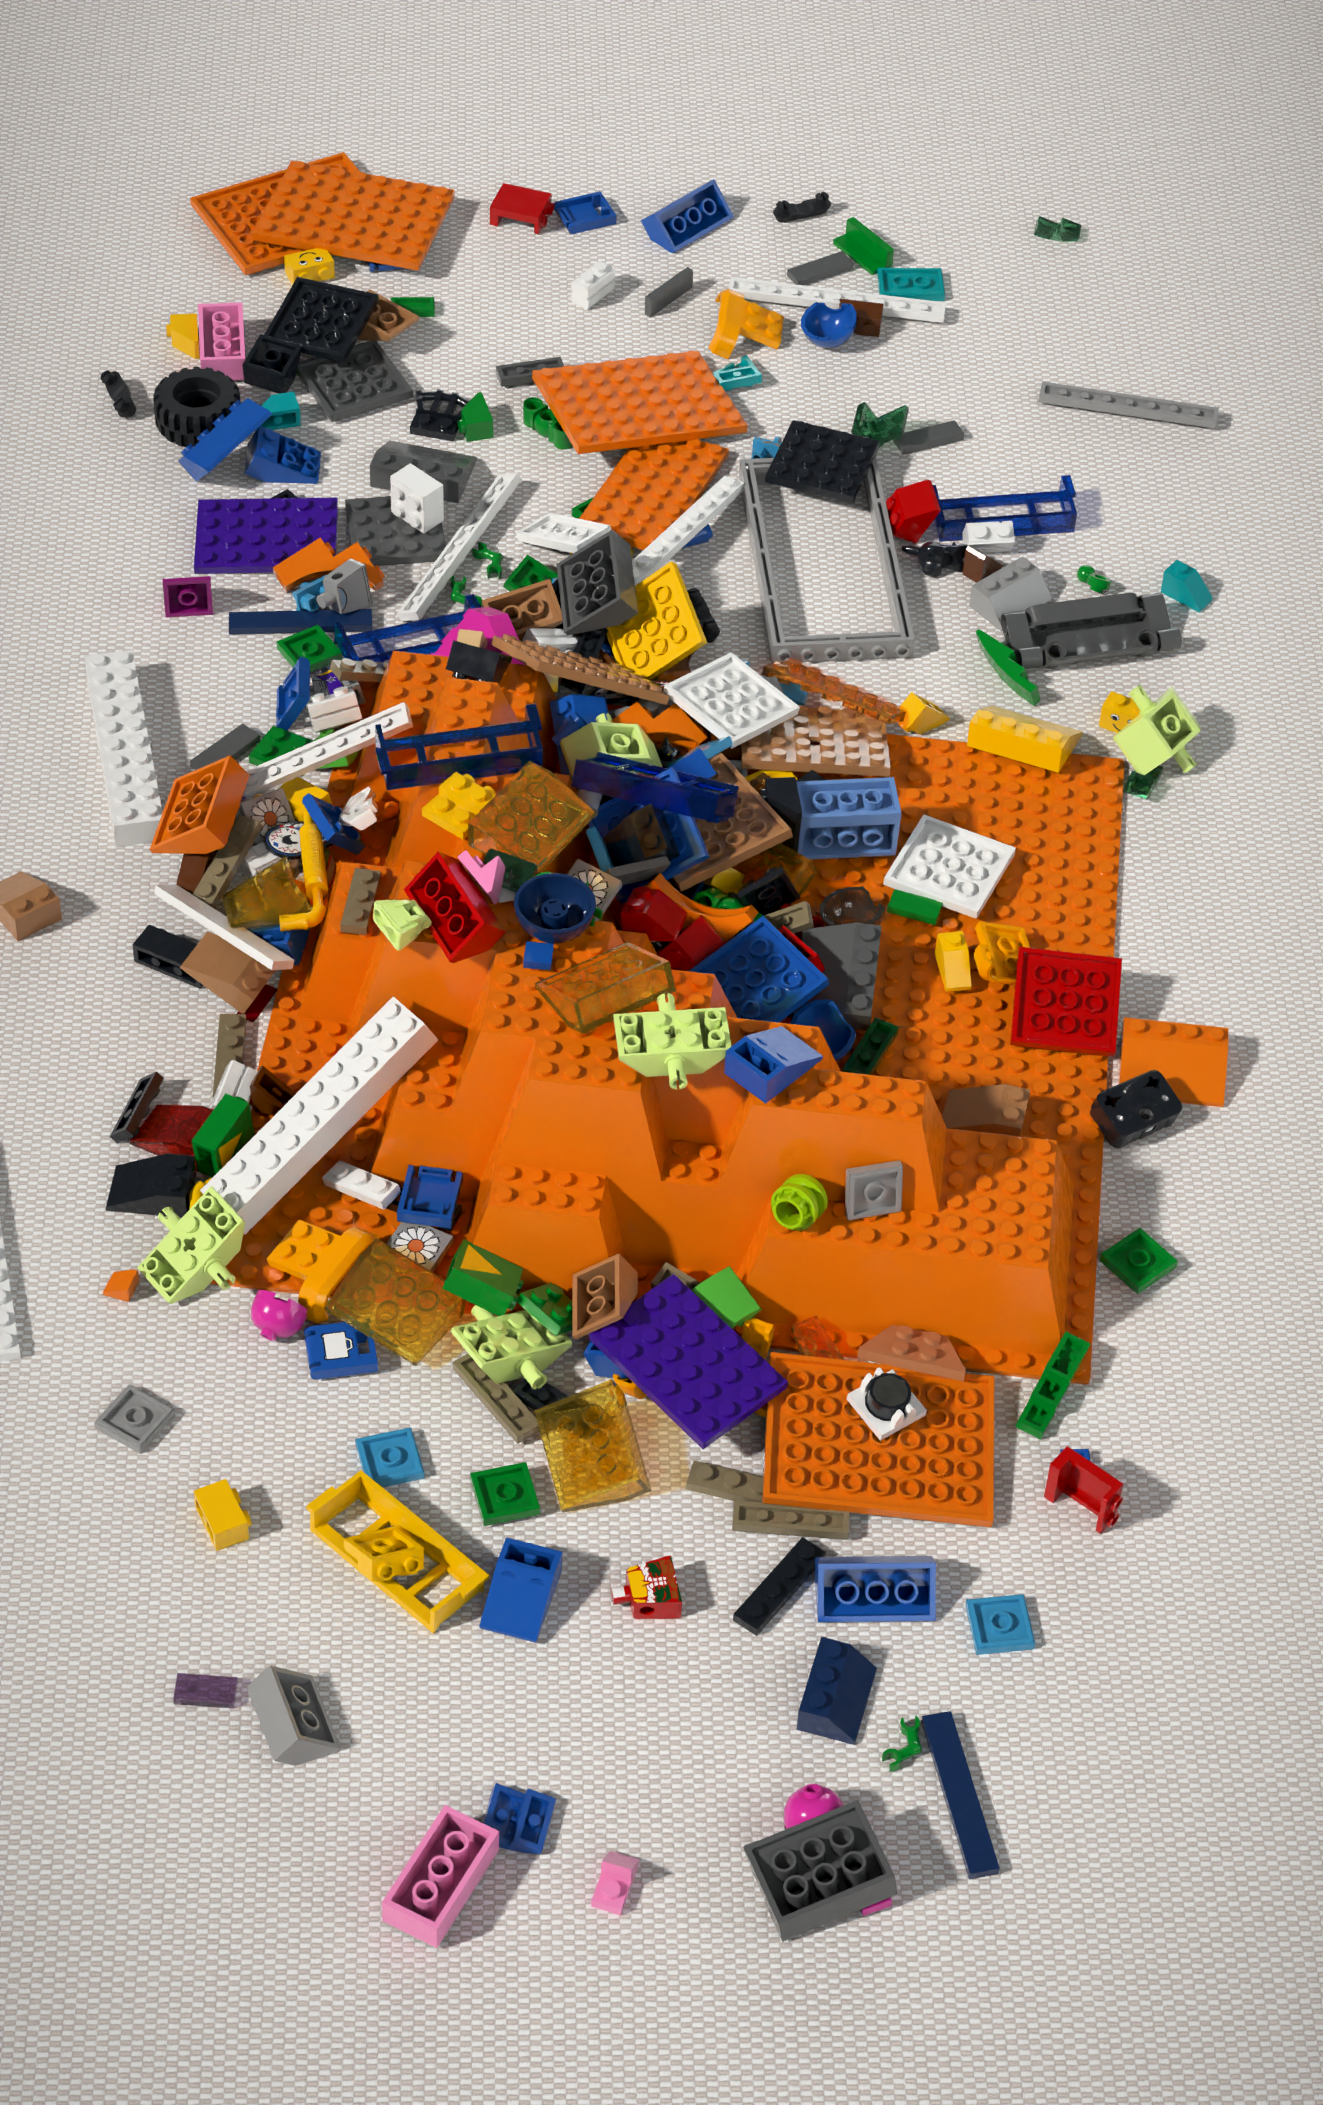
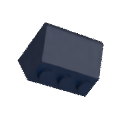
M821 1637L800 1704L796 1730L855 1745L877 1667L851 1644Z

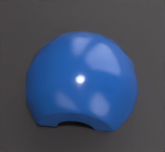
M815 302L805 310L801 318V328L812 344L822 348H835L847 342L856 329V311L851 304L842 303L839 309H831L825 303Z
M830 999L815 1000L803 1005L794 1014L790 1024L819 1027L835 1061L841 1060L851 1050L856 1039L855 1030L846 1022L837 1005Z

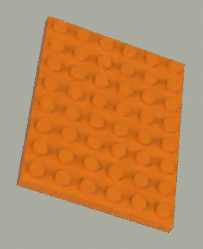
M344 152L308 162L309 164H320L326 167L360 172ZM287 169L190 198L191 206L245 275L284 264L285 255L306 251L252 240V232Z
M291 160L252 232V240L303 250L324 249L328 250L330 255L419 271L455 197V190Z
M699 351L676 354L668 353L666 355L634 359L627 358L617 361L608 360L600 363H585L575 366L566 365L558 368L533 370L532 372L533 381L577 454L747 433L748 425L723 387L717 382L712 374L713 372Z
M770 1352L769 1364L788 1381L787 1389L767 1403L762 1503L992 1527L994 1522V1376L965 1373L964 1381H959L887 1364ZM879 1367L884 1373L893 1369L897 1375L904 1378L911 1387V1392L927 1410L924 1417L881 1441L846 1400L850 1392L861 1386L864 1377L868 1373L874 1376L876 1369Z

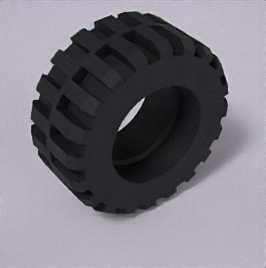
M194 367V369L183 368L179 372L174 371L170 373L169 377L165 376L160 381L153 394L156 427L161 435L168 441L175 442L178 446H188L190 443L195 446L199 442L197 437L206 429L210 432L215 427L213 422L222 414L226 417L231 413L228 408L237 400H240L239 388L228 375L225 376L219 370L213 371L212 368L200 369V367Z

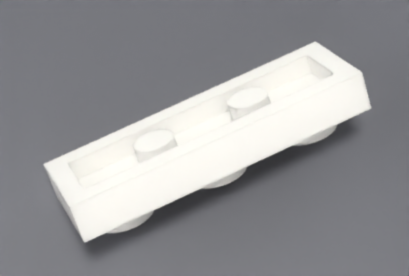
M340 1160L322 1177L325 1186L383 1210L401 1193L398 1184Z

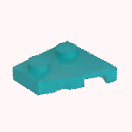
M747 355L741 357V363L735 365L731 362L724 368L712 373L725 391L762 383V374Z

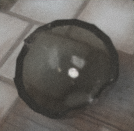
M863 886L847 887L831 893L820 904V917L825 924L824 926L849 923L880 925L885 917V908L880 903L876 907L870 898L869 892Z

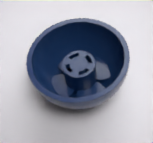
M561 873L542 874L529 879L520 886L514 898L516 917L522 928L533 938L553 944L568 942L581 935L590 925L596 908V899L591 888L580 879Z

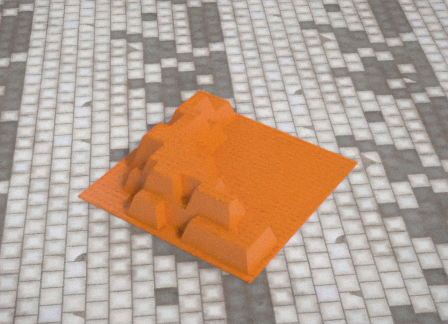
M393 651L381 682L358 681L366 701L358 705L362 720L405 702L409 707L413 727L361 749L349 766L333 767L327 792L330 795L333 807L338 806L343 810L352 796L370 786L376 794L374 801L378 805V810L385 809L387 802L394 801L398 804L399 814L395 819L373 823L364 830L355 828L360 833L361 839L366 846L358 855L336 845L324 849L325 867L327 868L330 853L336 865L332 885L328 894L323 898V904L327 908L326 917L320 924L311 927L300 964L293 965V969L282 970L257 1071L261 1066L266 1067L297 1093L393 996L418 1017L436 1036L438 1041L245 1235L243 1234L240 1251L225 1266L236 1277L234 1284L226 1280L232 1287L299 1294L305 1280L269 1266L266 1260L298 1220L339 1236L350 1228L358 1227L379 1236L384 1248L401 1223L397 1221V1212L386 1208L383 1210L325 1186L322 1177L339 1160L403 1185L409 1165H415L414 1177H418L420 1166L452 1170L451 1182H455L457 1171L463 1172V1181L457 1203L462 1205L463 1213L450 1232L436 1226H430L454 1237L453 1244L432 1275L425 1281L379 1262L378 1255L380 1252L372 1246L363 1253L333 1290L329 1298L471 1314L475 1304L442 1289L451 1261L463 1239L523 1268L520 1279L524 1283L518 1295L524 1291L552 1283L559 1286L564 1294L573 1301V1274L619 1253L638 1272V1293L633 1302L652 1289L651 1281L666 1262L701 1283L729 1266L732 1267L762 1309L751 1319L756 1318L774 1325L771 1349L857 1358L860 1346L891 1325L908 1326L915 1330L932 1331L939 1335L947 1336L966 1371L1040 1379L1044 1368L1066 1331L1091 1343L1071 1383L1088 1384L1090 1382L1104 1134L1091 1117L1090 1110L1098 1094L1107 1088L1108 1056L1010 1045L1015 985L986 981L979 975L974 959L975 949L980 944L975 927L979 921L1023 927L1030 948L1114 957L1124 760L1071 753L1059 773L968 747L967 742L887 734L891 767L890 777H894L901 809L896 855L797 860L796 866H790L770 853L763 851L731 867L745 875L742 880L743 887L745 883L762 877L770 868L782 865L801 897L790 905L793 906L807 901L810 905L812 916L821 918L825 924L824 927L849 923L882 926L870 1023L876 1017L896 1026L904 1027H899L898 1035L874 1073L866 1075L842 1072L843 1067L866 1031L855 1030L856 1039L851 1050L841 1060L835 1061L819 1027L737 1018L715 974L668 969L657 956L662 948L656 952L646 933L623 931L621 911L626 902L623 904L619 903L616 896L603 913L602 920L595 921L594 927L588 926L581 935L571 941L554 944L551 970L523 968L526 941L546 942L533 938L522 928L516 917L514 900L498 902L494 905L472 877L471 879L506 931L487 952L451 963L428 928L422 930L417 938L402 950L397 951L374 922L373 912L367 935L341 932L340 924L355 868L381 871V880L375 901L410 900L404 888L438 851L458 859L457 856L466 850L472 858L477 855L484 865L499 856L505 865L503 882L522 878L528 881L541 872L568 874L577 859L600 870L586 833L590 827L587 819L583 816V810L577 797L578 790L570 775L561 774L557 745L552 740L555 733L550 701L556 700L557 697L544 673L536 671L527 665L510 663L499 684L476 681V678L467 676L466 680L452 677L453 671L446 670L449 658L447 656ZM607 704L608 711L625 707ZM359 721L343 725L342 729ZM820 742L810 743V745L818 746L820 745ZM672 744L673 747L679 748L681 751L680 755L674 759L690 751L686 747ZM747 769V776L761 770ZM791 771L797 779L808 773ZM455 772L461 775H471L476 784L483 788L490 786L497 795V811L464 840L422 816V808L439 794V786ZM817 773V774H819L820 776H822L823 778H825L826 780L865 779V778H887V777H888V776H870V775H851V774ZM923 815L1016 848L1013 859L977 919L942 907L936 925L887 912V906L894 888L883 885L884 877ZM305 882L298 907L313 906V899L306 896ZM963 931L969 951L971 990L946 992L935 957L937 934ZM665 993V1000L668 1002L667 993H670L675 998L676 1010L725 1007L732 1046L744 1036L783 1026L820 1053L823 1059L766 1104L724 1073L725 1058L704 1073L686 1074L687 1086L679 1089V1082L676 1080L677 1089H672L669 1085V1076L646 1077L619 1060L613 1014L659 1011L657 997ZM792 1013L787 1018L792 1020ZM1000 1084L1030 1089L1021 1136L949 1129L942 1118L949 1090ZM251 1097L249 1104L252 1105L251 1116L256 1135L274 1116L255 1112ZM900 1160L903 1165L902 1211L847 1220L845 1214L846 1169ZM806 1174L811 1175L823 1184L828 1199L827 1208L809 1228L800 1231L787 1229L775 1220L771 1208L772 1195L792 1175ZM213 1280L210 1283L214 1285H219L215 1280ZM516 1303L514 1309H507L505 1314H510L525 1309L520 1304ZM736 1325L732 1329L742 1338L743 1326Z

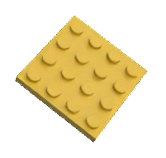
M672 561L635 586L639 614L620 625L606 628L608 629L606 635L616 662L647 680H653L707 644L678 566Z

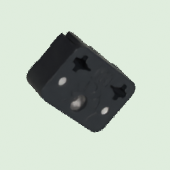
M1151 1070L1100 1092L1091 1106L1090 1115L1103 1132L1109 1144L1114 1148H1122L1131 1142L1171 1126L1180 1114L1182 1104L1164 1076L1157 1070Z

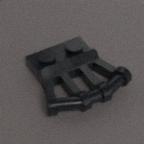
M440 389L431 392L415 390L417 408L410 425V434L453 442L459 430L458 420H461V411L457 415H453L457 405L464 408L470 400L459 396V393H444V390ZM434 400L430 410H424L423 401ZM442 401L449 403L445 413L438 412Z

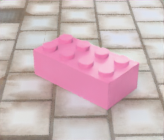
M242 302L198 304L201 369H206V367L212 368L213 371L219 370L225 376L228 375L233 381L244 380L242 364L245 361Z
M444 1805L382 1901V1921L438 1948L499 1851V1831Z

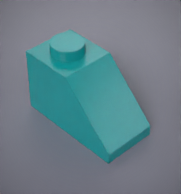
M294 391L271 395L261 405L268 409L272 415L260 426L271 430L301 426L300 407Z
M1176 560L1164 571L1161 593L1199 613L1212 601L1211 593L1195 568Z

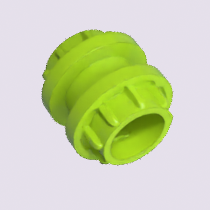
M795 1174L789 1177L774 1192L771 1198V1208L775 1220L787 1229L797 1231L809 1228L824 1213L828 1204L823 1184L811 1175Z

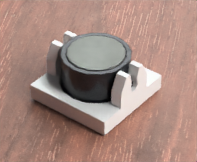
M879 1367L876 1369L874 1376L868 1373L862 1380L861 1386L850 1392L846 1399L880 1441L924 1417L927 1412L925 1407L911 1392L908 1382L897 1375L893 1369L884 1373Z

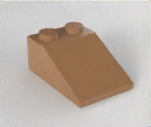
M368 290V291H367V292H370V293L378 294V293H376V292H374V291H372V290ZM378 294L379 302L358 340L390 341L419 321V316Z
M550 579L482 600L483 607H491L509 615L518 639L521 641L529 628H555L563 623L562 611Z
M22 871L0 881V922L17 941L62 920L60 899L46 883Z
M208 931L180 967L242 1014L245 1013L276 971L267 968L220 936Z
M1000 1084L949 1090L942 1118L949 1129L1021 1136L1030 1089Z
M619 1253L573 1274L572 1337L575 1340L622 1319L638 1293V1272Z

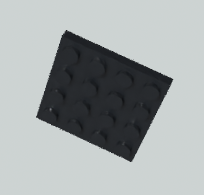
M297 277L264 335L301 345V354L345 363L379 302L378 294Z
M792 420L765 475V482L853 504L879 449L880 441L803 421Z

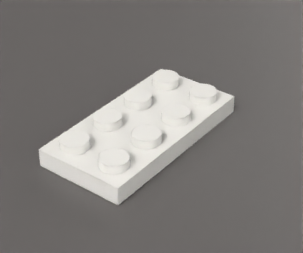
M548 513L518 531L516 535L518 541L529 543V545L552 548L560 552L575 553L611 531V527L602 523Z

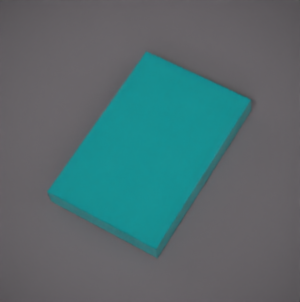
M877 268L879 295L945 301L942 268Z

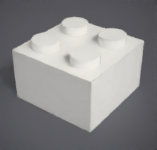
M411 463L390 476L391 512L394 515L400 517L422 533H426L444 521L443 484Z

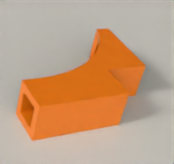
M321 537L273 567V573L286 593L303 582L328 575L351 558L366 565L369 586L373 590L377 591L384 586L383 578L385 577L379 566L374 567L369 560L372 557L365 546L361 548L359 543L356 542L333 557L335 552L329 542L324 543Z
M636 702L612 720L613 723L638 724L652 742H663L664 738L668 737L670 743L692 750L699 745L706 744L707 741L704 729L699 725L696 726L691 720L690 715L676 703L653 719L649 709L645 706L642 707Z
M661 873L645 885L650 889H660L687 912V919L680 932L702 915L727 943L740 930L743 931L753 924V919L759 913L753 905L737 909H718L699 904L681 894Z

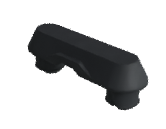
M821 192V194L817 193L815 195L816 198L805 200L799 204H790L786 200L778 201L773 214L777 221L781 223L825 214L830 208L831 202L828 200L829 195Z
M104 371L101 374V380L114 401L113 406L120 417L134 416L136 407L130 396L131 392L127 384L117 371Z
M691 588L687 591L699 623L703 626V633L707 643H712L719 636L720 629L715 619L711 616L710 610L700 591L696 588Z

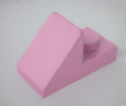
M465 850L457 856L495 905L499 902L505 865L499 856L484 865L477 855L472 858Z
M610 1851L602 1860L601 1875L591 1900V1907L621 1915L640 1859Z

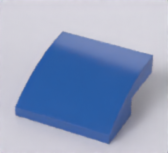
M495 1783L483 1824L499 1831V1848L522 1853L541 1854L556 1798L529 1788L525 1793Z

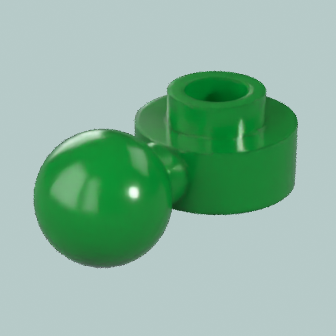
M1083 565L1077 571L1078 579L1083 583L1089 584L1091 590L1103 593V590H1109L1112 580L1103 575L1096 574L1092 566Z

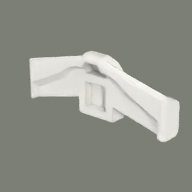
M370 786L348 800L345 808L339 815L342 825L354 826L359 830H364L377 821L375 813L378 811V805L374 801L376 794Z

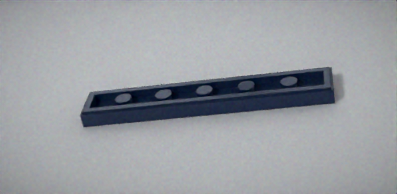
M359 609L345 614H340L334 610H316L314 612L308 610L229 612V634L298 633L316 625H319L324 632L372 631V609Z
M947 1711L922 1716L921 1723L968 1878L974 1879L999 1874L1000 1867L952 1712Z

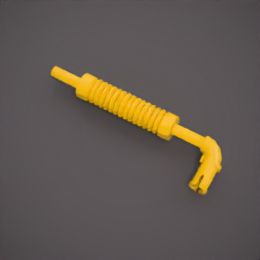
M307 810L303 812L304 826L299 829L306 896L313 899V907L307 913L279 915L281 932L297 929L308 930V928L320 924L326 917L327 908L323 904V898L328 894V883L322 833L317 825L314 824V820Z

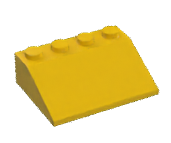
M991 705L978 709L971 719L967 746L1059 773L1082 737L1083 731Z

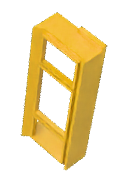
M362 1470L337 1489L331 1486L306 1506V1509L310 1512V1531L357 1570L358 1560L344 1550V1537L327 1523L358 1499L380 1516L378 1520L360 1534L381 1530L389 1524L392 1527L396 1526L424 1547V1554L438 1565L408 1590L393 1578L388 1581L372 1583L433 1634L443 1621L480 1591H484V1582L489 1579V1575ZM445 1572L461 1583L460 1586L431 1609L416 1598L418 1594Z

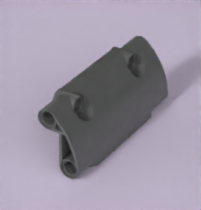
M1123 593L1039 604L1027 608L1026 611L1003 613L1001 616V625L1006 645L1014 650L1017 663L1026 669L1039 667L1054 669L1061 664L1129 655L1145 657L1151 652L1180 649L1182 644L1179 628H1171L1162 593L1136 596L1135 593ZM1141 641L1147 642L1149 646L1143 645ZM1049 653L1056 654L1058 658L1052 657Z

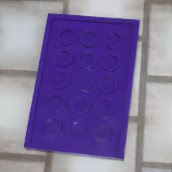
M338 497L198 500L194 573H273L274 566L320 537L324 543L329 542L335 552L334 557L337 548Z
M674 1274L634 1301L622 1319L589 1333V1340L703 1450L787 1389L788 1381Z

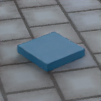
M730 736L699 745L666 764V766L669 768L698 749H701L706 758L710 759L732 746L733 742Z
M595 826L587 829L586 833L601 871L606 872L609 868L614 867L606 844Z
M411 1427L355 1439L363 1472L382 1488L425 1479Z
M1024 1594L966 1600L965 1606L976 1655L1033 1650L1035 1648V1640Z

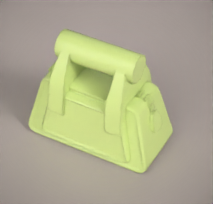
M379 900L374 902L373 920L397 951L406 947L417 938L422 930L430 927L432 924L430 918L415 900Z

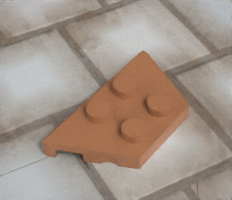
M891 1325L860 1346L857 1359L964 1381L966 1369L947 1336L939 1335L936 1332H925L908 1326Z

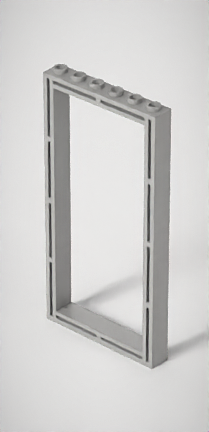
M876 455L863 482L895 632L785 637L757 485H774L765 482V475L774 458L740 459L739 481L744 482V491L741 493L772 664L913 657L915 637Z

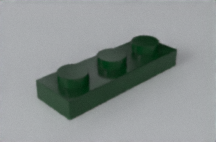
M875 1017L846 1062L842 1072L872 1075L898 1035L899 1026Z

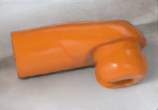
M394 801L387 802L385 809H379L375 813L377 818L375 823L397 818L399 814L398 804Z

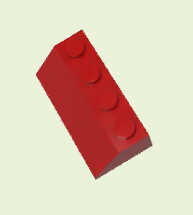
M438 851L404 888L410 901L415 900L432 921L428 929L451 963H456L489 951L506 932L460 860Z

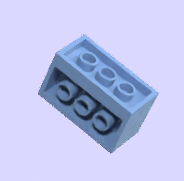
M894 777L796 782L802 809L797 860L896 855L901 809Z

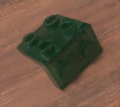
M863 402L857 406L851 433L879 440L880 448L884 443L897 440L903 435L909 408L904 405L877 418L867 403Z

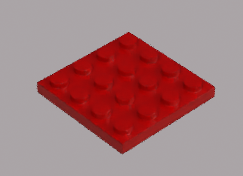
M1019 947L1010 1045L1114 1057L1116 1053L1122 958Z

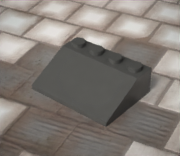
M389 440L375 452L370 463V487L391 491L390 476L411 463L443 484L444 501L459 503L477 462V457Z
M614 530L607 532L556 564L564 634L567 636L617 626L639 614L630 544Z
M849 923L804 930L802 942L818 954L825 967L822 973L828 978L829 985L803 1005L815 1000H833L846 1022L854 1030L867 1031L871 1022L882 926ZM800 1006L798 1009H796V1010L792 1013V1018H793L794 1014H795L802 1006Z
M858 1800L743 1847L782 1942L898 1894L895 1875Z

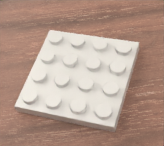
M732 652L664 685L663 689L664 693L670 695L669 699L717 738L721 739L730 736L733 742L732 746H730L731 749L798 715L800 709L797 704Z
M923 815L884 877L883 885L942 902V907L977 919L1013 859L1016 848Z

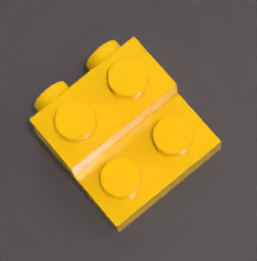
M455 772L439 786V794L422 808V816L464 840L497 811V795L490 786L483 788L476 784L471 775H461Z
M396 1526L344 1538V1550L358 1560V1571L372 1582L388 1581L394 1576L416 1574L419 1570L424 1569V1547Z

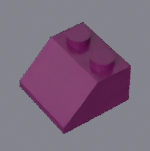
M211 576L162 579L166 618L213 615Z

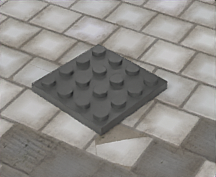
M367 341L354 345L345 363L319 357H313L298 363L297 375L331 422L413 398V389L377 341Z
M391 496L345 500L350 543L353 545L358 542L361 548L365 546L372 557L369 560L373 566L435 562L446 547L442 522L426 533H422L391 512Z

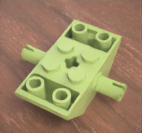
M1141 685L1132 689L1128 695L1140 709L1139 715L1113 737V740L1135 771L1142 777L1172 756L1181 767L1183 773L1191 770L1197 763L1194 762L1185 749V744L1195 737L1201 729L1199 723L1178 693L1171 687L1152 702Z
M605 713L597 716L596 722L587 724L563 738L560 742L572 778L618 779L623 793L636 786L634 780H648L664 771L654 743L638 724L613 723L611 715L608 713L606 717Z
M664 993L657 997L659 1011L613 1014L619 1060L646 1077L669 1076V1085L672 1089H677L676 1080L679 1082V1089L685 1088L688 1084L686 1074L704 1073L723 1060L726 1056V1050L732 1046L725 1007L676 1010L674 996L667 993L668 1002H666Z
M212 1186L209 1187L182 1218L174 1212L172 1207L162 1209L167 1216L165 1217L162 1213H159L158 1219L170 1232L137 1269L169 1304L204 1291L213 1280L219 1284L222 1290L230 1288L231 1285L226 1280L234 1284L236 1277L225 1266L241 1249L245 1221Z
M475 1305L471 1310V1314L478 1321L452 1327L451 1330L452 1334L473 1360L496 1384L524 1377L534 1390L541 1388L547 1382V1376L542 1371L567 1351L573 1343L565 1333L555 1336L526 1310L496 1317L495 1314Z

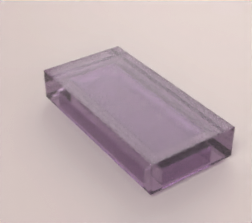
M177 1673L173 1702L176 1705L234 1709L238 1678Z

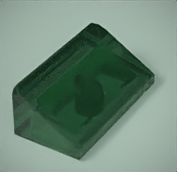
M492 848L488 850L483 864L486 865L495 857H500L505 865L502 888L517 892L523 883L538 874V868L535 863Z

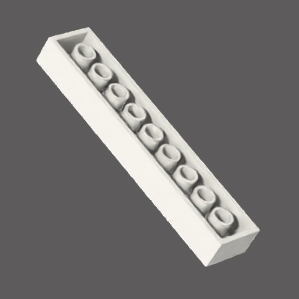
M133 651L84 656L86 680L115 846L152 843L163 812Z
M393 996L200 1191L204 1194L212 1186L245 1221L243 1232L245 1235L438 1039L418 1017Z

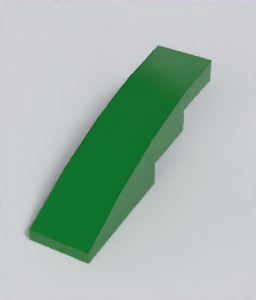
M978 629L976 631L978 643L989 664L1016 694L1035 706L1040 701L1038 688L1028 680L1026 668L1017 663L1014 650Z
M1065 1331L1044 1368L1042 1376L1034 1388L1026 1407L1020 1415L1015 1426L1016 1428L1041 1440L1091 1343Z

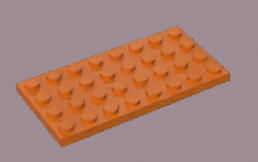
M699 439L628 448L579 519L610 525L611 530H614L628 542L630 547L644 550L701 498L727 459L729 449L718 444L700 441Z

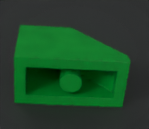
M482 392L477 393L461 410V420H458L460 434L464 433L467 442L493 438V418Z

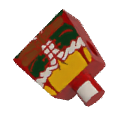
M671 1555L629 1567L626 1570V1585L611 1587L613 1605L630 1603L632 1616L635 1619L681 1618L682 1599Z

